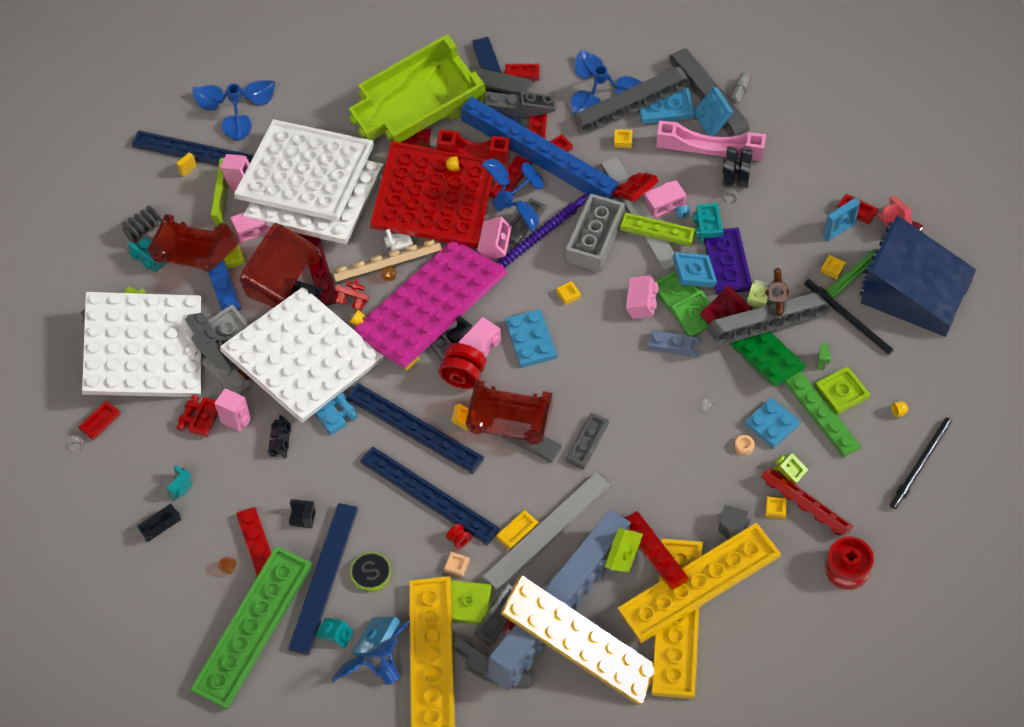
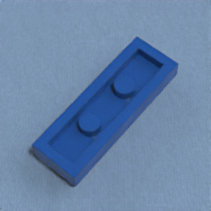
M224 259L205 264L221 311L232 304L238 311L241 310Z

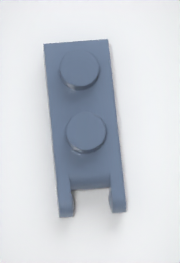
M651 330L648 349L699 357V351L692 350L693 344L700 345L702 339Z

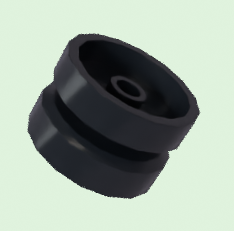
M727 146L726 158H724L722 174H724L722 186L732 187L735 176H738V187L748 188L753 149L743 148L740 159H737V148Z

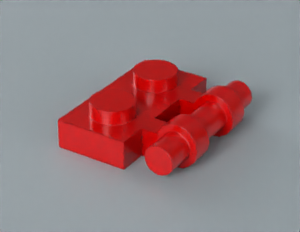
M638 172L636 175L630 176L626 183L620 184L617 190L613 192V195L616 198L621 196L623 199L634 202L645 192L651 190L659 180L656 175Z
M192 395L185 404L186 409L184 413L178 418L179 423L176 428L179 431H183L185 426L189 425V433L207 437L218 416L215 406L216 400L203 397L201 402L198 403L199 397ZM196 411L194 417H190L192 412Z

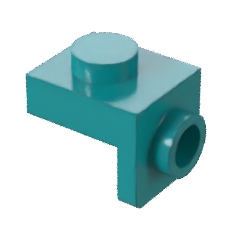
M177 465L173 467L177 478L166 487L170 497L175 501L179 497L184 496L193 485L190 479L191 474L185 468L181 469Z
M324 618L316 636L320 640L332 641L341 648H346L353 630L343 620Z

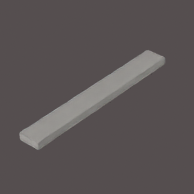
M618 157L601 163L605 174L618 181V186L628 181L629 176ZM619 196L620 200L625 203L628 213L654 219L641 196L634 202ZM642 236L663 273L675 269L672 258L674 251L668 241Z
M596 472L484 574L483 579L498 592L611 488V484Z

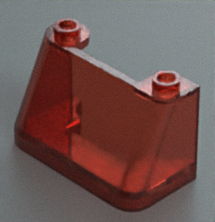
M165 214L147 251L152 256V259L158 263L166 262L209 271L214 270L236 249L239 240L228 224L219 223L214 231L188 227L183 221L179 224L174 221L175 217L173 215Z
M274 223L240 275V283L246 296L273 308L292 295L291 288L307 263L314 265L319 262L321 251L317 246L287 227Z
M475 380L466 419V427L474 434L487 433L527 440L531 444H539V442L544 440L554 404L553 393L543 391L540 397L536 393L533 396L498 391L495 386H491L490 389L485 387V381Z

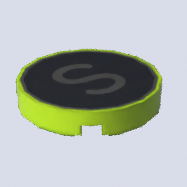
M373 552L357 557L352 563L350 570L354 585L358 589L366 590L367 592H375L384 588L388 584L392 573L390 563L385 556Z

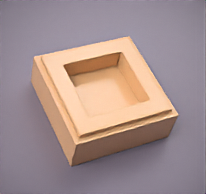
M450 552L444 572L463 578L470 563V557Z

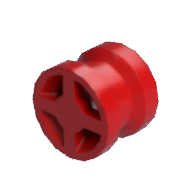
M461 524L454 525L446 534V538L454 543L456 549L466 546L472 537L469 532L464 531V527Z

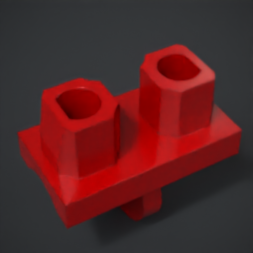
M355 278L354 282L347 280L346 286L352 289L337 285L335 289L336 303L345 305L348 297L355 298L352 308L362 311L365 303H368L370 297L367 294L356 291H364L365 286L359 284V278Z

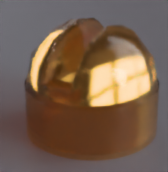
M392 265L384 267L380 272L385 281L390 282L396 278V270Z
M224 557L219 561L218 566L223 573L230 575L236 568V560Z

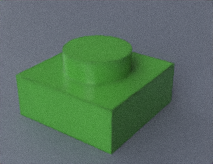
M821 343L817 369L824 370L826 363L830 364L832 352H828L829 344Z

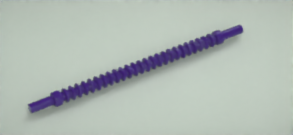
M584 194L574 203H569L566 208L559 211V214L548 220V223H544V226H540V229L533 232V235L531 234L529 238H525V241L523 240L521 244L519 243L518 247L515 246L514 250L511 249L510 253H506V256L499 259V262L496 263L507 268V265L518 259V256H522V253H525L526 250L537 244V241H541V238L552 232V229H556V226L563 223V220H567V217L569 218L575 214L577 209L587 202L588 195Z

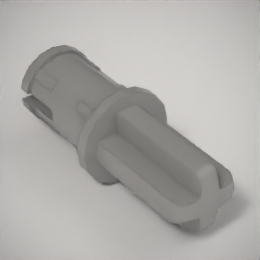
M741 73L737 83L734 84V91L730 98L733 101L732 103H739L743 94L746 93L747 85L751 78L749 74Z

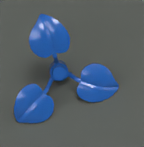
M581 49L575 60V72L582 79L592 76L594 78V86L591 94L588 91L581 90L572 96L571 107L573 114L575 115L579 111L600 102V99L594 96L597 84H603L609 80L613 88L617 89L616 94L642 82L630 76H622L617 79L616 85L611 79V75L608 74L607 67L603 65L602 60L598 56Z
M262 80L249 83L244 88V92L238 84L232 83L227 86L225 94H223L220 87L215 85L193 87V95L199 107L207 111L216 110L219 103L222 104L226 97H228V100L234 103L235 116H228L223 120L222 130L228 137L234 140H242L250 133L251 120L246 115L238 116L237 103L241 100L242 95L247 100L251 99V102L255 105L269 103L273 97L275 81Z
M486 160L481 164V167L485 168L502 185L501 190L497 193V197L492 200L493 206L498 211H502L506 207L509 209L516 205L518 212L532 233L539 222L538 214L529 203H523L521 200L513 202V194L528 182L535 189L542 188L544 186L543 178L532 165L523 163L521 171L527 180L512 192H505L504 190L510 181L507 178V169L498 160Z
M409 620L399 623L391 638L384 640L364 655L366 659L380 657L381 662L377 665L378 669L365 660L363 656H359L347 661L337 670L332 680L333 683L336 679L354 672L361 665L369 667L376 676L380 675L386 685L397 681L400 678V674L394 666L392 651L397 642L395 636L401 633L407 625H410Z

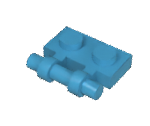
M343 392L314 413L330 436L347 426L344 419L349 417L354 421L358 417L355 413V408L348 404ZM338 405L343 408L340 412L335 408Z

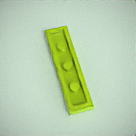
M224 158L219 160L211 209V218L216 226H222L228 191V183L220 169Z
M626 212L620 225L621 231L689 247L692 245L696 231L695 228Z

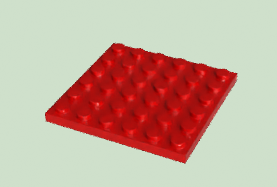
M391 141L370 228L382 231L390 229V232L434 239L447 243L457 242L458 244L478 248L493 177L485 168L481 167V164L489 159ZM458 156L459 171L447 169L446 161L448 158Z

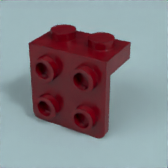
M728 285L700 313V317L709 325L714 320L753 310V308Z

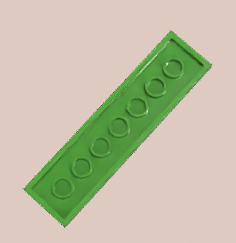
M278 546L275 547L190 690L193 693L226 710L230 708L311 570L312 562Z

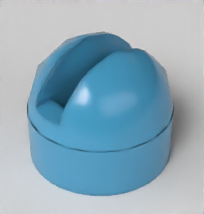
M690 206L675 207L676 216L679 219H682L683 216L684 219L688 218Z

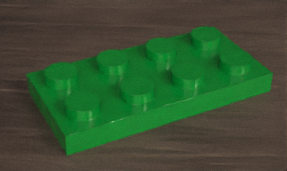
M771 332L728 343L773 387L805 369V364Z

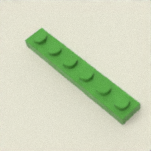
M801 371L784 381V384L843 458L860 449L861 445Z

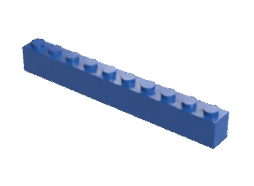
M472 96L461 107V121L490 138L492 136L510 138V149L573 187L589 196L591 193L608 199L615 197L613 192L617 190L618 181Z

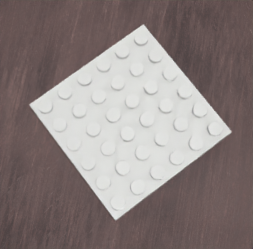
M273 119L234 193L235 199L338 222L374 146L373 141Z
M366 161L338 222L250 202L243 216L267 222V226L347 245L378 182V176L381 175L384 165L378 162Z
M303 287L220 346V351L301 423L378 365L384 358L383 355L365 342L356 331L314 295L309 294L308 290Z
M86 292L82 395L191 397L196 395L201 397V351L191 340L194 333L185 321L187 315L201 313V296Z

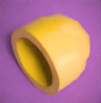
M458 156L447 159V169L459 171Z
M357 310L349 322L357 326L364 322L365 315Z
M903 401L893 402L891 405L892 412L896 418L904 416L908 411V405Z

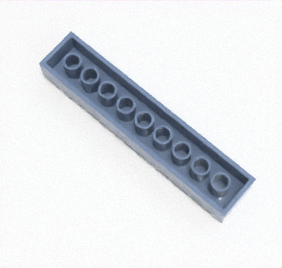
M609 510L544 591L572 610H577L583 601V596L585 594L589 595L593 590L595 581H600L606 572L605 563L618 528L629 530L631 522L614 511ZM516 624L489 657L487 677L508 691L512 685L516 686L519 683L525 669L528 671L531 668L537 654L541 655L547 644Z

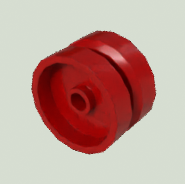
M462 343L451 344L446 349L444 359L438 369V374L442 380L451 386L466 390L474 389L478 386L481 373L486 366V357L482 352L470 345Z
M845 536L837 539L831 545L825 563V573L829 581L845 590H854L862 587L869 578L874 563V553L864 540L857 537Z

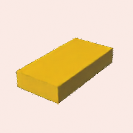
M523 510L496 535V539L511 551L539 525V522L526 510Z

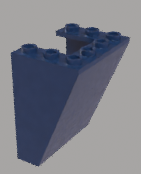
M896 216L894 222H889L886 236L883 235L880 240V249H876L873 254V263H869L866 268V275L862 283L863 287L860 291L862 296L861 304L946 337L959 305L972 283L976 269L903 218Z

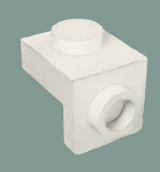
M390 229L386 230L387 237H384L386 247H390L391 251L399 249V251L405 250L406 246L413 244L409 235L391 234Z

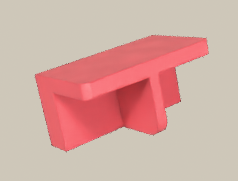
M897 196L889 197V205L883 208V212L877 213V218L887 227L890 221L894 222L896 216L903 218L912 225L911 208Z

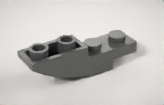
M487 91L484 94V104L496 111H500L506 117L538 116L556 110L554 95L521 91L520 96Z
M204 314L187 315L185 321L194 333L191 340L202 354L217 366L228 371L240 369L220 351V346L228 340L226 337H218Z
M458 637L453 643L454 652L466 660V670L485 681L498 685L487 677L490 656L486 652L476 650L470 641H463ZM524 670L519 683L516 686L512 685L511 688H531L532 677L528 671Z

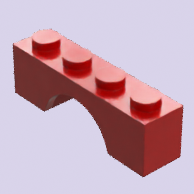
M440 129L436 143L437 149L495 159L503 165H508L510 138L492 136L486 142L474 143L462 138L457 131Z

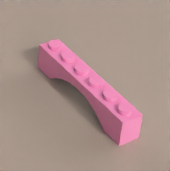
M659 121L656 148L726 157L727 146L737 148V159H740L743 148L753 149L752 161L762 162L766 134L747 132L732 137H712L693 132L676 122Z

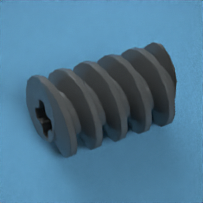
M148 205L146 210H140V214H134V218L129 217L128 222L123 221L122 228L129 241L134 243V236L140 239V232L146 235V228L152 231L151 225L157 228V221L163 224V220L160 214L152 206Z

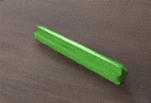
M872 249L826 290L827 294L835 298L866 270L868 264L873 263L872 257L876 249Z

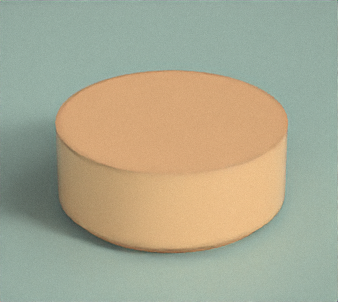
M748 435L737 437L734 444L735 451L744 456L751 454L754 450V440Z

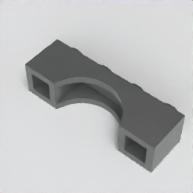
M724 505L718 532L729 540L747 529L751 520L747 519L748 511Z

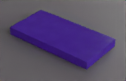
M739 227L723 229V237L704 238L706 255H709L717 281L714 287L715 295H719L728 285L737 293L750 291L752 281Z

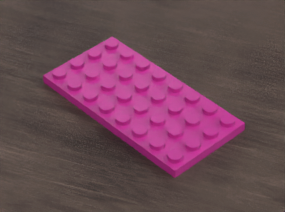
M450 242L363 320V323L358 324L353 330L378 353L405 369L456 321L459 315L462 316L507 274V270L505 267L464 244Z

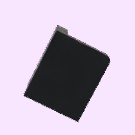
M460 315L456 318L457 326L446 335L453 344L459 343L473 328Z
M291 499L289 525L313 529L316 514L314 501Z

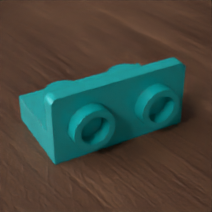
M718 203L697 204L696 212H693V223H697L695 236L699 238L700 244H704V238L723 237Z
M146 236L135 245L132 242L127 244L129 255L134 260L138 259L141 261L146 269H151L155 273L171 260L169 253Z

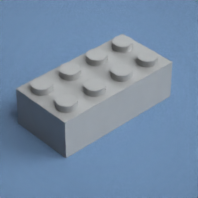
M590 193L566 247V263L601 272L625 213V203Z

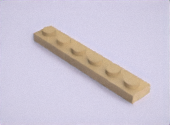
M429 239L425 240L422 245L412 244L406 246L405 250L399 251V249L389 251L388 255L385 256L375 255L371 257V260L365 262L364 260H358L353 262L351 266H338L335 268V271L331 272L333 279L337 282L442 250L441 245L438 241Z

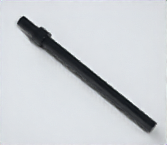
M810 279L806 280L805 286L814 293H819L835 311L884 352L890 355L894 351L892 347L830 297L823 287H818Z
M950 418L944 419L903 485H900L896 490V496L890 503L891 508L897 509L902 500L907 498L912 484L951 425L952 420Z

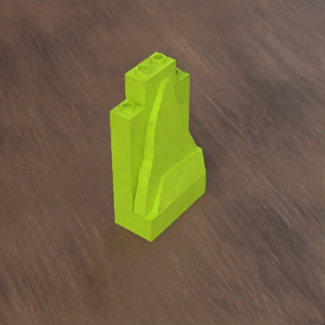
M446 34L358 85L360 91L358 95L361 101L349 108L350 115L348 117L353 125L356 124L358 126L357 130L362 138L374 140L385 134L389 141L402 142L440 119L450 118L452 120L461 116V107L471 96L484 103L485 84L476 72L471 73L458 55L456 44Z

